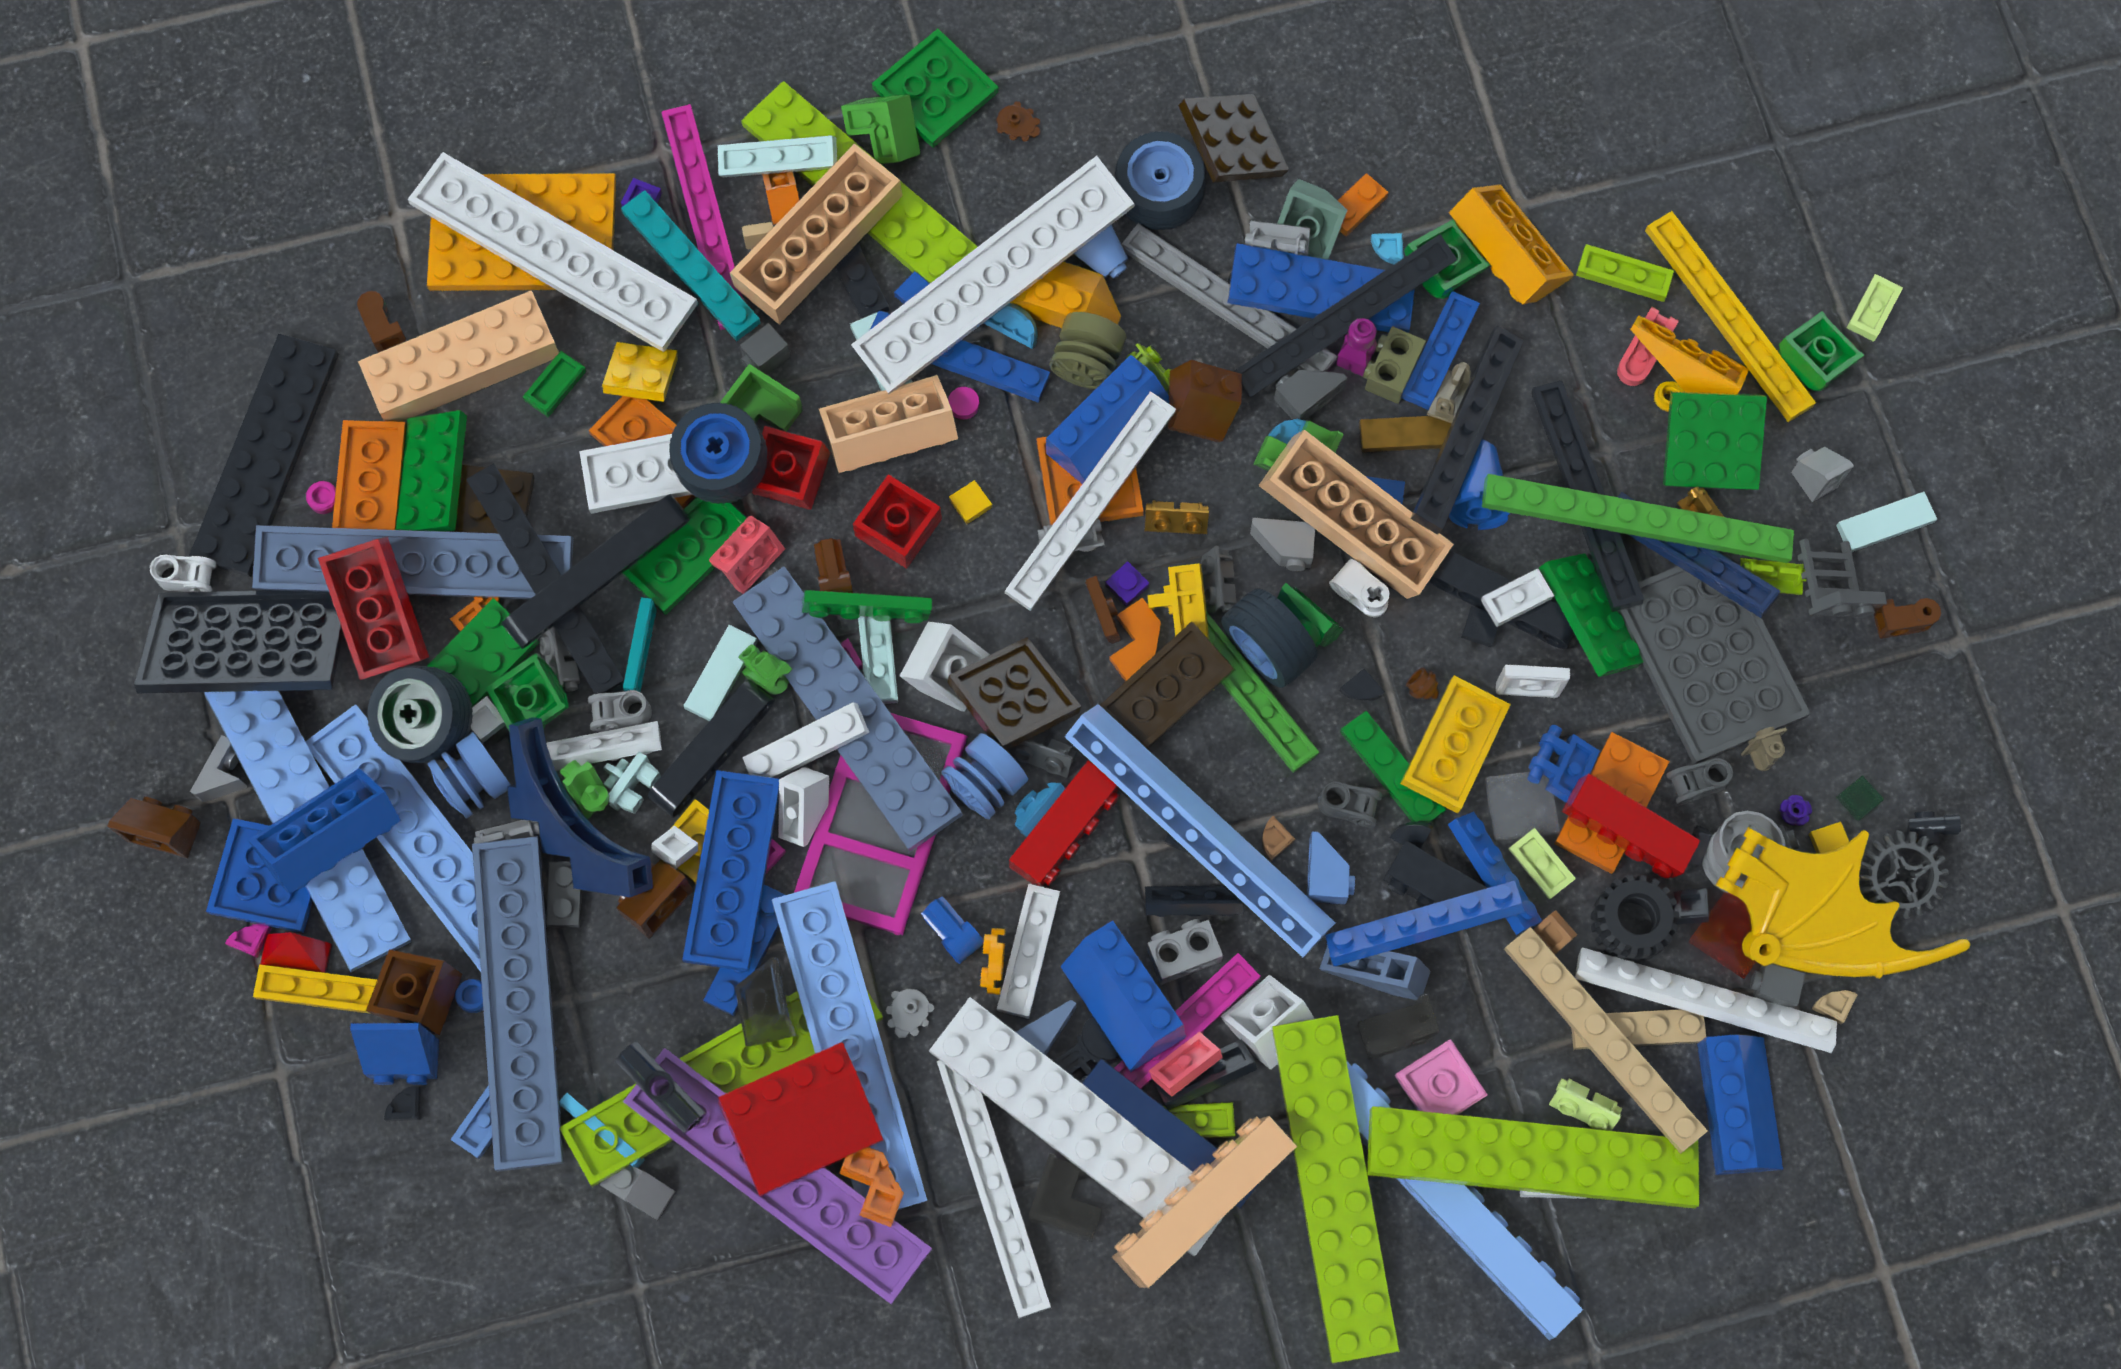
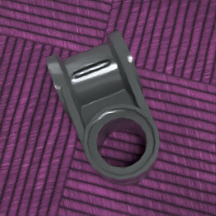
M1715 758L1695 765L1674 769L1668 772L1666 776L1668 780H1672L1678 797L1675 799L1677 805H1684L1723 791L1732 779L1733 769L1726 760ZM1708 771H1719L1723 776V781H1713L1709 777Z
M1331 782L1323 788L1318 797L1317 805L1319 810L1328 817L1350 821L1360 826L1374 827L1377 823V820L1374 818L1377 803L1382 800V793L1371 788ZM1329 793L1337 794L1341 799V805L1335 806L1327 801L1326 795Z

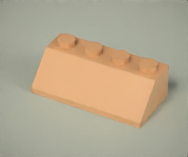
M938 375L904 384L890 394L883 390L819 408L838 473L852 471L876 462H884L890 458L915 453L918 450L943 445L958 439L952 409Z

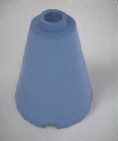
M1112 225L1074 253L1093 270L1102 274L1104 278L1111 276L1115 279L1127 269L1124 263L1128 260V257Z

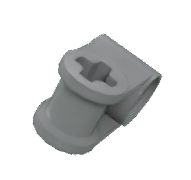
M636 690L598 693L588 697V704L592 705L593 722L590 723V730L604 732L645 724L652 715L650 704L643 694ZM642 703L639 712L635 714L628 713V709L632 704Z

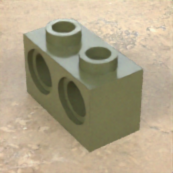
M1393 326L1388 336L1382 334L1375 349L1379 355L1375 362L1369 361L1363 377L1367 379L1365 390L1399 404L1402 393L1423 352L1426 340ZM1395 347L1401 348L1405 351V354L1397 355L1391 349ZM1382 373L1390 374L1393 380L1385 381L1379 375Z

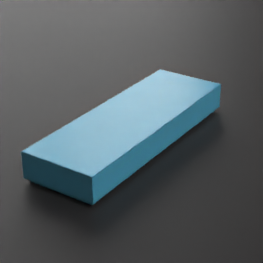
M568 1093L559 1101L560 1105L575 1118L588 1111ZM595 1116L584 1122L593 1131L601 1126H606ZM603 1130L598 1133L611 1146L614 1144L615 1138L612 1132ZM618 1136V1145L615 1150L625 1158L636 1152ZM639 1158L630 1165L638 1168L645 1159Z

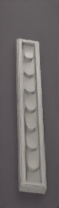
M1139 223L1121 244L1127 255L1267 349L1296 330L1295 327L1271 311L1227 303L1229 283ZM1325 348L1296 368L1298 370L1328 372L1337 360V356Z

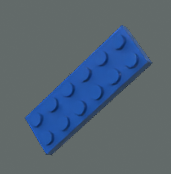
M1237 243L1234 251L1227 303L1313 319L1385 270ZM1414 290L1368 319L1373 322L1376 330L1389 332L1393 326L1409 333Z
M716 770L683 953V962L749 971L779 800V779Z

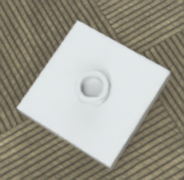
M1505 665L1496 681L1497 695L1558 698L1570 679V668Z

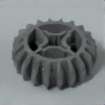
M1900 830L1895 833V841H1893L1890 834H1883L1885 842L1883 846L1879 841L1873 840L1871 843L1877 851L1873 853L1869 850H1864V855L1871 859L1869 864L1861 861L1860 867L1867 869V874H1859L1860 881H1868L1869 883L1862 886L1860 891L1862 893L1873 892L1867 901L1876 903L1879 900V903L1896 901L1889 899L1881 889L1897 885L1906 894L1908 900L1896 901L1900 906L1893 918H1896L1899 909H1901L1903 918L1909 919L1911 915L1910 908H1913L1916 915L1921 916L1923 915L1922 904L1932 910L1935 906L1929 899L1932 896L1939 900L1943 898V895L1936 891L1937 886L1942 888L1948 887V883L1939 880V876L1948 875L1949 870L1938 868L1937 866L1944 863L1946 858L1944 856L1933 857L1938 852L1939 847L1934 844L1926 849L1929 838L1923 836L1916 843L1917 833L1912 831L1909 832L1906 840L1903 831ZM1898 849H1914L1925 860L1919 863L1907 864ZM1889 854L1890 869L1881 878L1877 879L1879 864ZM1899 865L1903 869L1912 870L1910 871V876H1907L1909 879L1906 881V884L1900 879H1894L1896 878V873H1899L1897 871L1900 868ZM1928 870L1927 884L1922 892L1917 895L1916 880Z

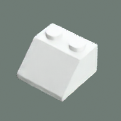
M928 622L900 677L920 692L960 711H965L966 706L947 683L950 674L990 654L954 626Z
M1271 975L1263 979L1220 1016L1233 1033L1243 1040L1253 1056L1270 1070L1278 1064L1271 1026L1315 1019L1305 1002Z

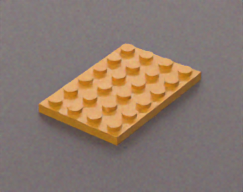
M615 173L482 174L614 251ZM431 217L427 287L429 291L556 290Z

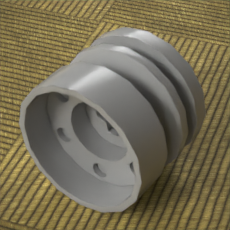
M1742 811L1734 813L1722 823L1717 832L1710 838L1702 860L1705 874L1715 886L1720 876L1724 878L1730 866L1727 863L1736 847L1740 849L1746 838L1743 835L1748 827L1780 845H1786L1781 829L1772 819L1758 812ZM1758 844L1751 856L1758 859L1764 847ZM1741 873L1735 885L1742 888L1748 876Z

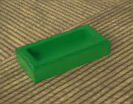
M560 351L522 397L529 405L546 417H549L586 373V368Z

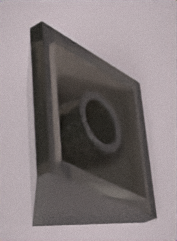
M772 957L735 986L745 1046L752 1047L797 1036L786 977L779 959Z

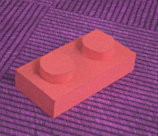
M1198 1032L1151 1068L1149 1072L1151 1078L1170 1096H1174L1223 1057L1221 1050L1201 1032Z

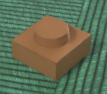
M1556 910L1533 929L1554 955L1577 936V933Z

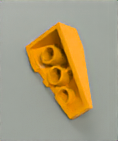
M1638 315L1630 330L1685 392L1739 393L1748 374V368L1714 349L1711 354L1702 351L1698 347V342L1690 338L1680 341L1676 339V335L1670 329Z

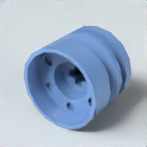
M474 732L456 743L457 750L461 756L459 760L455 761L446 752L441 754L448 764V767L444 770L441 769L435 759L427 763L438 789L451 807L462 813L466 819L473 815L465 803L467 800L472 798L478 808L481 809L484 805L479 796L480 791L484 789L492 798L496 799L508 790L507 787L511 785Z
M980 733L965 749L972 762L969 763L960 757H956L953 760L956 769L947 766L942 771V775L951 787L952 792L963 804L976 811L985 819L990 820L995 815L992 805L997 808L1004 806V801L998 790L1000 789L1013 796L1028 781V777L1005 749L989 736Z

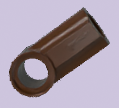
M829 538L814 544L816 562L820 574L818 576L820 591L853 593L849 570L846 571L840 539Z

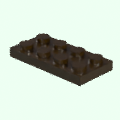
M1190 622L1102 702L1100 706L1145 748L1149 749L1236 669L1195 623Z

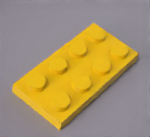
M1453 675L1400 784L1459 813L1511 704Z

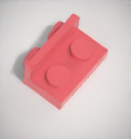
M749 516L711 556L709 561L714 567L724 573L736 590L744 594L779 557L785 548L770 527Z

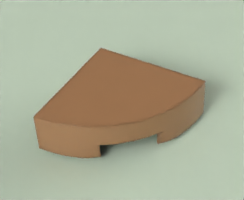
M1274 816L1267 822L1262 836L1263 850L1270 862L1295 841V838Z

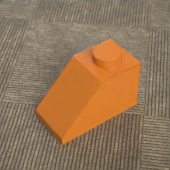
M793 172L762 174L773 225L777 224L799 201Z

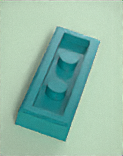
M641 597L623 684L624 691L636 690L641 693L657 612L653 600Z

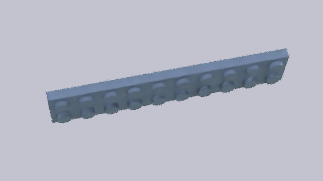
M256 525L252 588L255 590L329 592L318 558L388 536L408 595L531 599L535 596L502 538L497 533ZM538 535L561 575L572 568V536Z
M784 566L732 602L766 651L786 662L792 668L788 674L784 675L815 720L852 702L858 704L869 733L837 750L909 852H911L963 816V814L824 620L812 617L809 613H801L804 593Z
M536 836L472 844L494 1170L499 1172L564 1164L562 1133L560 1131L561 1119L540 840Z

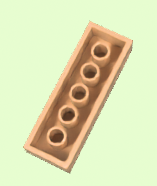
M854 143L730 272L734 288L780 325L902 197L900 180Z
M531 290L358 362L383 420L403 422L407 418H413L553 360L559 352Z
M1306 430L1299 432L1291 438L1259 484V487L1406 599L1420 595L1454 545L1440 533L1435 534L1410 519L1413 512Z
M1256 1116L1254 1119L1250 1118L1236 1131L1240 1136L1235 1141L1233 1139L1229 1142L1226 1141L1213 1152L1212 1155L1216 1159L1211 1164H1201L1188 1176L1191 1183L1186 1187L1182 1186L1181 1188L1177 1187L1163 1200L1167 1205L1161 1211L1159 1209L1157 1211L1153 1210L1141 1220L1139 1225L1142 1229L1137 1234L1132 1233L1130 1235L1128 1233L1115 1245V1249L1118 1252L1112 1258L1139 1288H1149L1297 1147L1270 1116L1260 1119Z

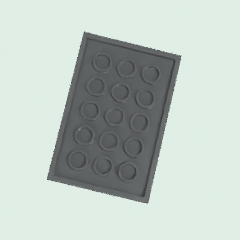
M1717 551L1731 560L1728 552ZM1679 566L1638 582L1644 597L1643 604L1618 610V613L1624 619L1625 626L1632 640L1639 646L1640 655L1644 661L1643 665L1693 765L1748 743V741L1756 737L1755 733L1762 729L1774 727L1776 731L1805 719L1811 714L1762 618L1748 611Z

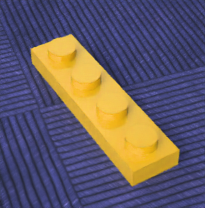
M259 965L253 997L260 1000L368 1013L366 1008L377 980Z

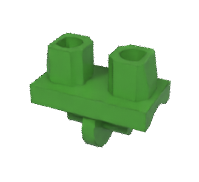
M752 644L739 655L738 658L746 666L742 674L748 680L750 679L765 691L774 695L782 693L788 687L789 681L784 674H788L792 668L786 662L764 650L760 652Z
M573 760L561 769L560 773L564 778L562 782L579 811L586 819L590 818L593 812L605 809V806L609 803L610 795L594 767L588 761L581 766L576 760Z

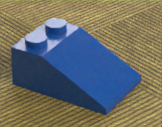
M351 1023V1033L363 1074L370 1079H374V1084L392 1085L394 1084V1079H407V1084L424 1085L427 1084V1079H437L439 1039L421 1024Z

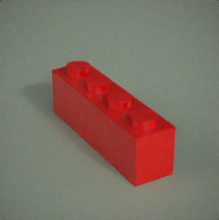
M1088 760L1011 856L1009 867L1032 885L1043 887L1046 883L1050 886L1060 874L1061 870L1058 867L1066 858L1070 861L1079 850L1081 845L1078 844V841L1085 833L1089 836L1096 829L1100 822L1097 817L1104 808L1109 811L1120 797L1117 794L1119 787Z
M1590 773L1578 780L1561 811L1568 815L1569 821L1576 826L1590 828L1597 833L1598 839L1610 845H1618L1625 850L1624 853L1629 858L1639 862L1643 860L1652 866L1653 872L1664 878H1674L1683 874L1701 841Z

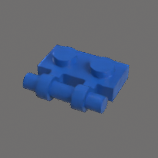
M1551 725L1548 732L1542 735L1539 742L1541 748L1537 756L1533 757L1529 764L1530 772L1527 779L1531 783L1538 784L1542 775L1549 778L1545 790L1562 801L1567 802L1578 780L1591 773L1600 751L1574 734L1568 737L1566 742L1559 738L1562 729L1557 725ZM1553 752L1559 755L1556 765L1549 761Z

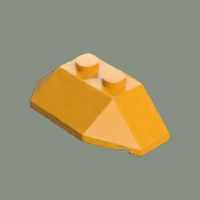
M1066 262L1059 264L1010 302L1021 306L1033 319L1062 328L1067 314L1072 312L1096 314L1111 320L1117 325L1121 319L1104 276Z

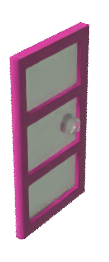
M891 713L949 794L951 787L944 779L942 771L947 766L956 769L953 760L956 757L961 758L968 737L963 733H957ZM840 755L829 788V804L815 829L794 893L836 881L846 919L885 930L895 935H903L936 834L909 852Z

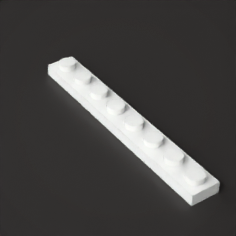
M1150 391L1006 588L1005 594L1029 611L1033 609L1174 415L1176 409Z
M1583 947L1578 955L1575 979L1832 1053L1836 1045L1837 1021Z
M939 1060L937 1061L938 1068L1018 1318L1049 1309L1051 1306L982 1092Z

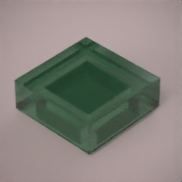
M1863 775L1836 797L1857 821L1884 800Z

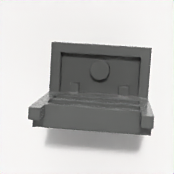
M1808 539L1799 541L1802 553L1797 555L1798 561H1803L1805 572H1802L1801 576L1802 579H1807L1809 590L1805 591V596L1811 598L1813 607L1808 609L1809 616L1866 617L1873 615L1876 608L1887 604L1885 592L1859 591L1849 541L1840 543L1842 553L1813 552L1810 550ZM1813 562L1844 563L1846 571L1815 570ZM1817 580L1848 581L1850 589L1818 588Z

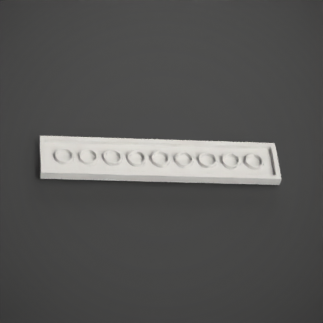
M442 152L408 198L410 205L662 352H665L698 304L697 299L444 152Z
M1095 156L852 343V347L888 394H890L1135 207L1134 202L1100 159Z
M971 997L930 1048L929 1052L1143 1218L1153 1210L1157 1211L1159 1209L1161 1211L1167 1205L1163 1200L1177 1187L1181 1188L1182 1186L1186 1187L1191 1183L1188 1178L1192 1173L1191 1170L1145 1136L1077 1079ZM1222 1219L1187 1252L1192 1256H1196Z

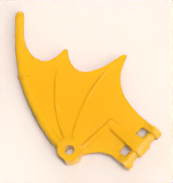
M1748 827L1743 835L1746 838L1740 849L1736 847L1727 863L1730 867L1724 878L1720 876L1716 883V886L1735 895L1745 903L1750 915L1752 931L1745 936L1742 950L1745 956L1755 960L1762 966L1774 963L1801 972L1829 976H1875L1876 978H1881L1883 975L1913 970L1947 959L1970 948L1969 940L1959 939L1933 950L1913 951L1899 947L1892 940L1890 927L1894 914L1900 906L1899 903L1896 901L1888 903L1869 902L1864 899L1859 887L1860 866L1869 833L1865 830L1861 831L1848 844L1836 850L1812 854L1780 845ZM1759 844L1764 849L1757 859L1751 855ZM1741 873L1748 876L1742 888L1735 885Z

